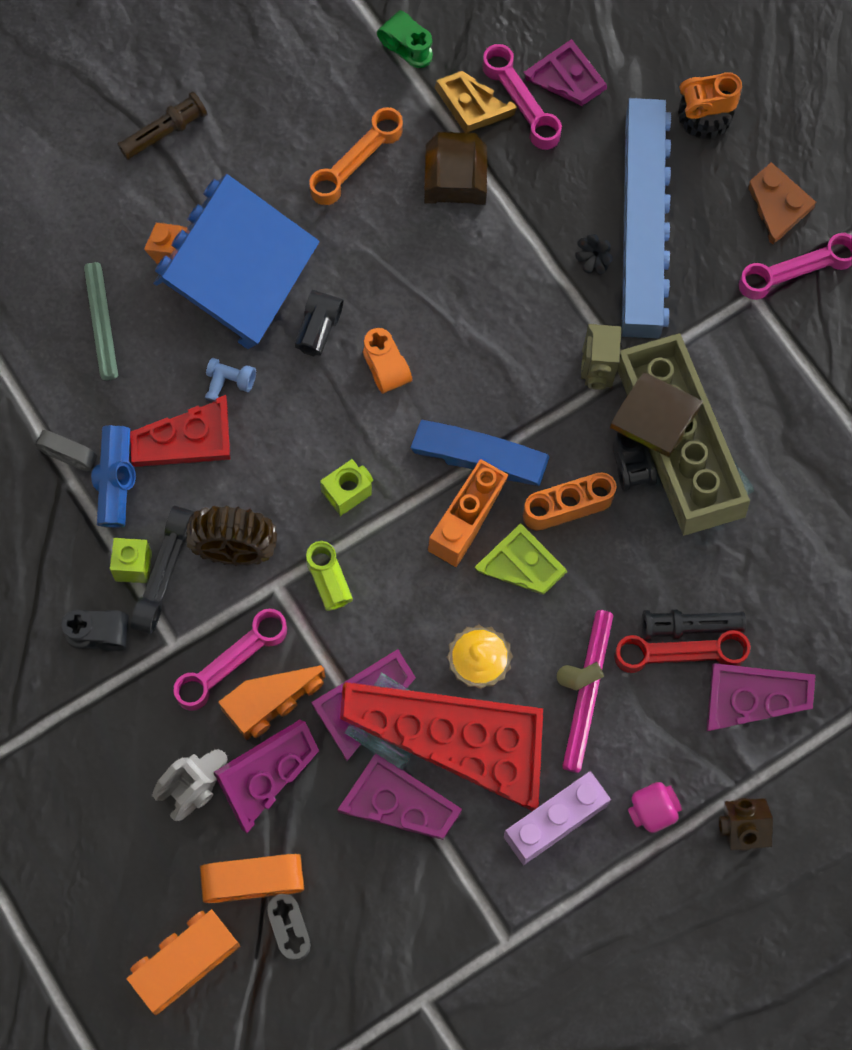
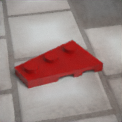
M224 395L216 398L215 402L202 407L198 405L190 408L187 413L174 418H164L131 431V463L133 467L231 460L227 396Z

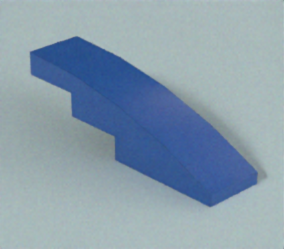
M426 420L420 421L411 445V450L415 454L441 458L448 465L474 469L478 461L482 459L509 475L508 481L540 486L550 458L546 453L514 442Z

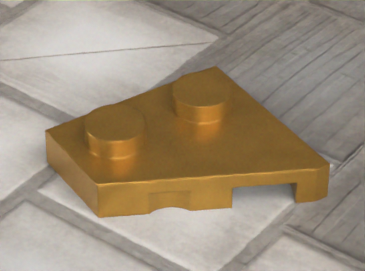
M463 71L438 79L435 84V90L465 133L515 115L517 107L514 103L510 101L506 105L493 97L494 91L477 83L473 77Z

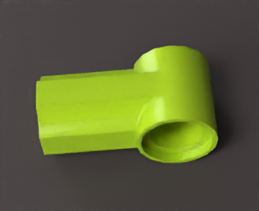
M325 541L311 544L306 553L307 568L312 574L325 610H336L352 602L353 598L336 558L334 547ZM322 553L328 555L331 560L328 564L319 566L312 561L314 556Z

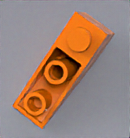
M480 459L431 534L428 552L457 567L475 539L509 475Z
M320 665L247 680L218 703L223 713L245 740H248L251 736L258 738L270 728V721L279 714L281 717L286 716L297 706L296 701L305 693L310 696L323 686L324 682L322 680L326 678L325 670Z

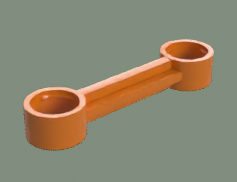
M385 107L377 110L372 117V128L331 169H320L312 174L310 178V193L315 202L321 205L335 203L341 195V184L382 143L391 144L400 139L403 132V119L396 109ZM382 120H392L398 124V127L393 131L385 132L378 129L377 124ZM328 180L333 182L336 188L334 191L324 194L316 191L315 185L321 181Z

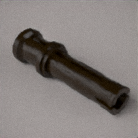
M192 91L186 100L174 107L172 105L168 106L167 110H165V115L125 140L118 142L117 145L124 157L130 160L133 156L155 144L175 130L182 132L190 122L200 116L202 118L208 115L199 97Z

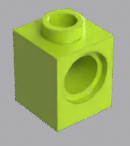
M351 459L320 480L321 492L336 512L342 516L372 495L371 482H373V478L363 465L358 467L354 460ZM347 481L357 484V487L351 491L343 490L340 486Z
M113 538L110 571L116 582L148 583L152 557L148 541Z

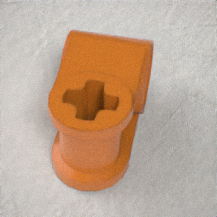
M725 72L706 77H693L683 81L679 89L680 93L685 97L687 105L685 108L686 117L697 119L707 115L733 111L739 103L742 82L736 74ZM722 91H728L731 94H724Z
M374 328L368 331L364 338L363 355L379 391L384 394L412 382L409 366L400 354L391 334L383 328Z

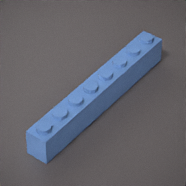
M629 98L626 110L622 337L660 339L663 327H668L669 308H664V298L669 296L670 282L669 279H664V270L669 269L670 251H664V241H669L670 223L665 222V213H669L670 195L665 194V186L670 184L671 168L665 167V158H670L671 140L666 139V131H670L671 112H666V100Z

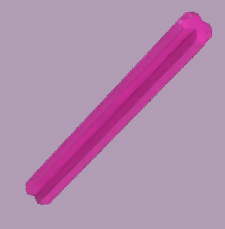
M604 610L596 611L584 668L595 662H598L601 669L603 668L613 621V614ZM600 679L579 689L563 762V769L569 772L578 773L581 771Z

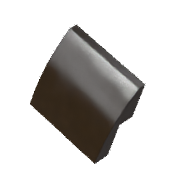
M644 372L621 405L610 428L670 457L683 439L686 428L699 412L703 401Z

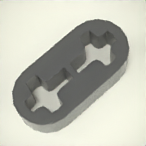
M42 430L35 443V447L44 454L84 471L91 470L98 456L88 447L48 430Z
M278 894L270 900L267 907L268 917L278 947L286 959L291 961L302 960L308 955L311 943L299 905L291 895ZM283 901L286 906H293V910L289 911L291 924L286 926L280 915L274 916V912L278 910V903ZM292 929L297 939H304L305 941L304 944L300 945L301 952L294 954L292 949H285V945L290 943L287 931Z

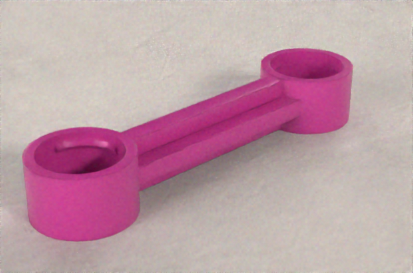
M502 44L489 46L483 55V71L485 75L490 79L500 80L531 125L530 139L533 145L543 150L554 148L559 143L562 125L560 120L553 114L544 113L513 68L514 55L511 49ZM493 57H502L508 61V64L505 67L496 68L491 66L488 60ZM547 125L554 128L557 133L552 137L545 138L539 136L535 129L539 126Z
M847 233L836 234L829 240L827 247L770 267L761 263H752L743 270L739 280V289L745 297L758 300L768 294L772 285L827 266L838 270L847 269L852 266V257L839 258L832 252L831 247L841 244L848 247L852 253V235ZM750 274H757L765 279L767 285L764 288L756 289L749 286L745 278Z
M275 609L260 611L254 617L253 629L198 674L186 673L176 680L173 689L179 705L186 710L202 708L209 699V690L262 646L280 644L287 635L286 620L282 613ZM269 617L280 620L282 624L281 632L271 638L264 637L258 632L260 622ZM189 681H196L203 686L201 698L191 703L181 700L179 695L181 687Z

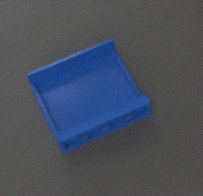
M226 174L218 181L213 179L205 189L203 195L207 197L202 206L197 204L188 216L187 220L191 224L186 232L181 230L174 238L171 246L175 249L170 257L165 255L157 265L155 272L158 273V276L153 284L158 286L163 282L241 336L238 343L249 349L260 342L320 241Z

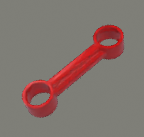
M735 630L723 633L718 640L647 643L639 636L630 635L624 637L618 643L614 653V660L616 665L627 673H635L642 670L646 663L717 660L720 664L740 666L748 657L751 647L748 638L743 633ZM727 639L738 641L743 647V656L737 660L725 657L720 648L721 643ZM626 644L639 646L644 655L643 660L634 665L626 663L620 656L621 647Z

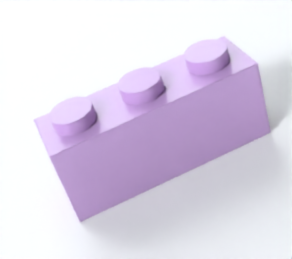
M589 771L506 829L504 839L524 866L605 809L611 799L592 772Z

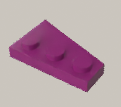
M397 649L344 683L349 682L406 690L416 677ZM342 683L311 702V705L345 760L348 761L370 733L340 719L342 687L344 684Z
M712 664L706 732L813 709L816 675Z
M298 720L214 771L220 787L244 832L248 833L255 825L254 820L265 808L269 809L276 801L275 796L288 782H292L319 752L305 721Z
M375 753L337 811L342 814L444 840L461 814L462 809Z

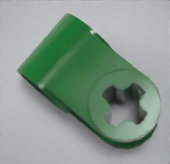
M399 10L377 30V36L381 43L387 49L399 55L412 67L423 68L431 63L433 58L432 49L430 48L432 46L431 33L415 22L406 12Z

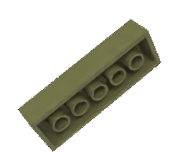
M675 334L620 350L617 371L627 396L641 375L646 372L703 401L699 412L686 428L683 439L670 457L648 447L683 536L745 518L750 499L681 334Z

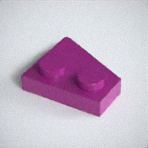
M572 39L524 71V77L527 81L581 106L607 89L606 82Z

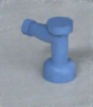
M211 358L206 369V376L212 377L205 399L215 402L216 398H219L218 394L223 387L225 379L237 382V387L240 390L249 392L255 381L256 368L244 366L239 370L221 364L219 359Z

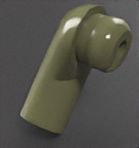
M598 662L583 669L565 665L558 670L556 675L560 685L576 691L604 677Z

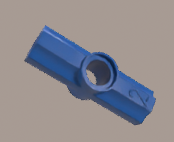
M112 425L102 427L100 464L93 468L91 474L93 486L99 492L97 526L125 527L127 490L134 486L136 480L135 469L129 462L130 428Z

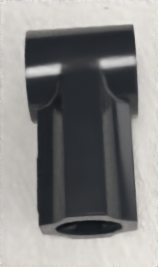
M316 290L310 292L304 311L305 318L295 341V348L313 357L316 355L321 356L332 326H336L339 321L344 304L342 298Z

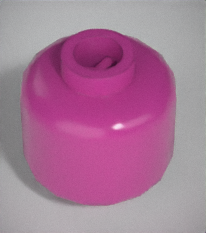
M655 782L634 792L632 795L633 806L628 808L635 826L643 825L649 833H655L675 824L679 818L678 812L682 811L672 786L665 787L661 782Z

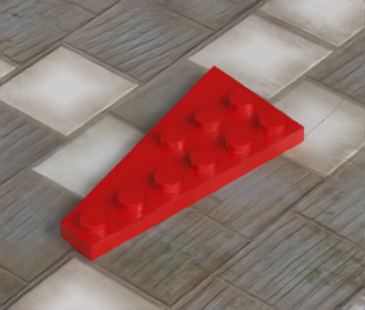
M349 682L343 684L341 720L528 810L534 811L538 808L543 708Z

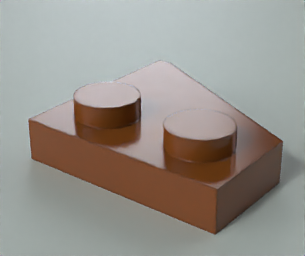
M772 162L750 180L748 185L753 200L757 202L759 216L761 220L765 221L769 231V241L773 245L814 209L816 204L815 200Z

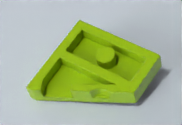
M521 523L475 566L479 573L542 595L567 573L564 566Z

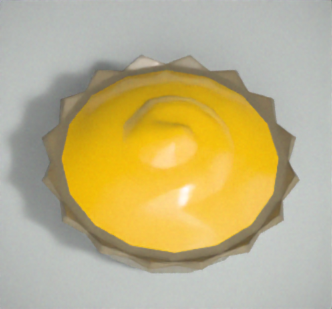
M480 624L474 628L466 627L462 633L455 634L454 641L449 644V653L447 655L450 663L449 670L455 674L456 680L464 682L467 687L475 686L479 689L486 686H494L498 681L503 680L506 672L511 669L510 661L513 658L510 652V643L504 639L503 633L496 632L492 626L485 628Z

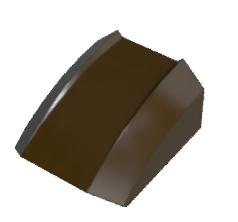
M438 132L426 144L424 203L437 204V202L486 205L487 145L476 133Z

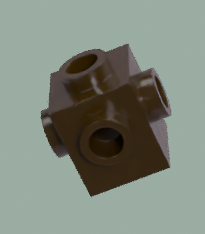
M741 798L735 801H724V815L719 816L718 819L719 832L721 837L726 836L730 850L772 847L773 816L766 798Z

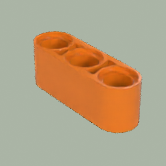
M601 472L535 492L526 499L523 520L530 529L544 530L609 508L613 502L617 488L616 481L609 474ZM602 487L608 492V495L603 497L597 496L592 489ZM572 497L578 504L566 506L561 499ZM539 506L544 508L547 514L535 516L530 509Z
M299 854L217 862L200 866L202 899L204 903L270 897L278 894H294L304 891L301 855Z

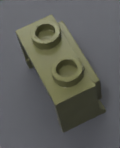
M588 324L582 348L581 379H585V385L591 389L602 390L613 385L620 360L621 326Z

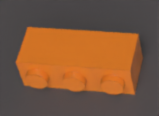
M212 909L207 913L204 910L198 912L187 922L189 928L179 936L176 933L170 935L158 946L161 951L151 959L145 956L131 967L130 971L132 974L126 979L155 1015L162 1012L241 947Z

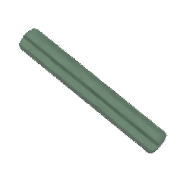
M87 263L84 266L99 372L102 380H113L118 377L103 271L100 263Z

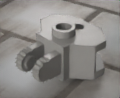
M214 749V751L211 750L210 753H207L200 759L195 754L191 757L178 759L157 781L152 797L156 801H161L172 795L176 800V809L171 812L170 817L174 821L183 820L196 807L201 808L213 797L211 791L217 780L214 771L227 764L228 755L222 750Z

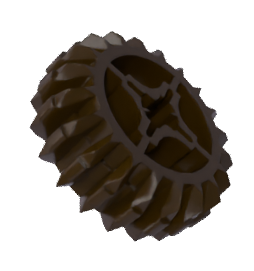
M227 505L225 507L212 506L211 509L201 508L200 511L193 512V516L190 517L186 528L187 547L195 555H200L202 559H210L213 563L220 562L224 565L233 564L235 566H249L251 563L258 565L261 562L268 561L273 556L274 549L276 548V525L272 523V520L264 517L261 513H253L251 509H240L239 506L237 508H231Z

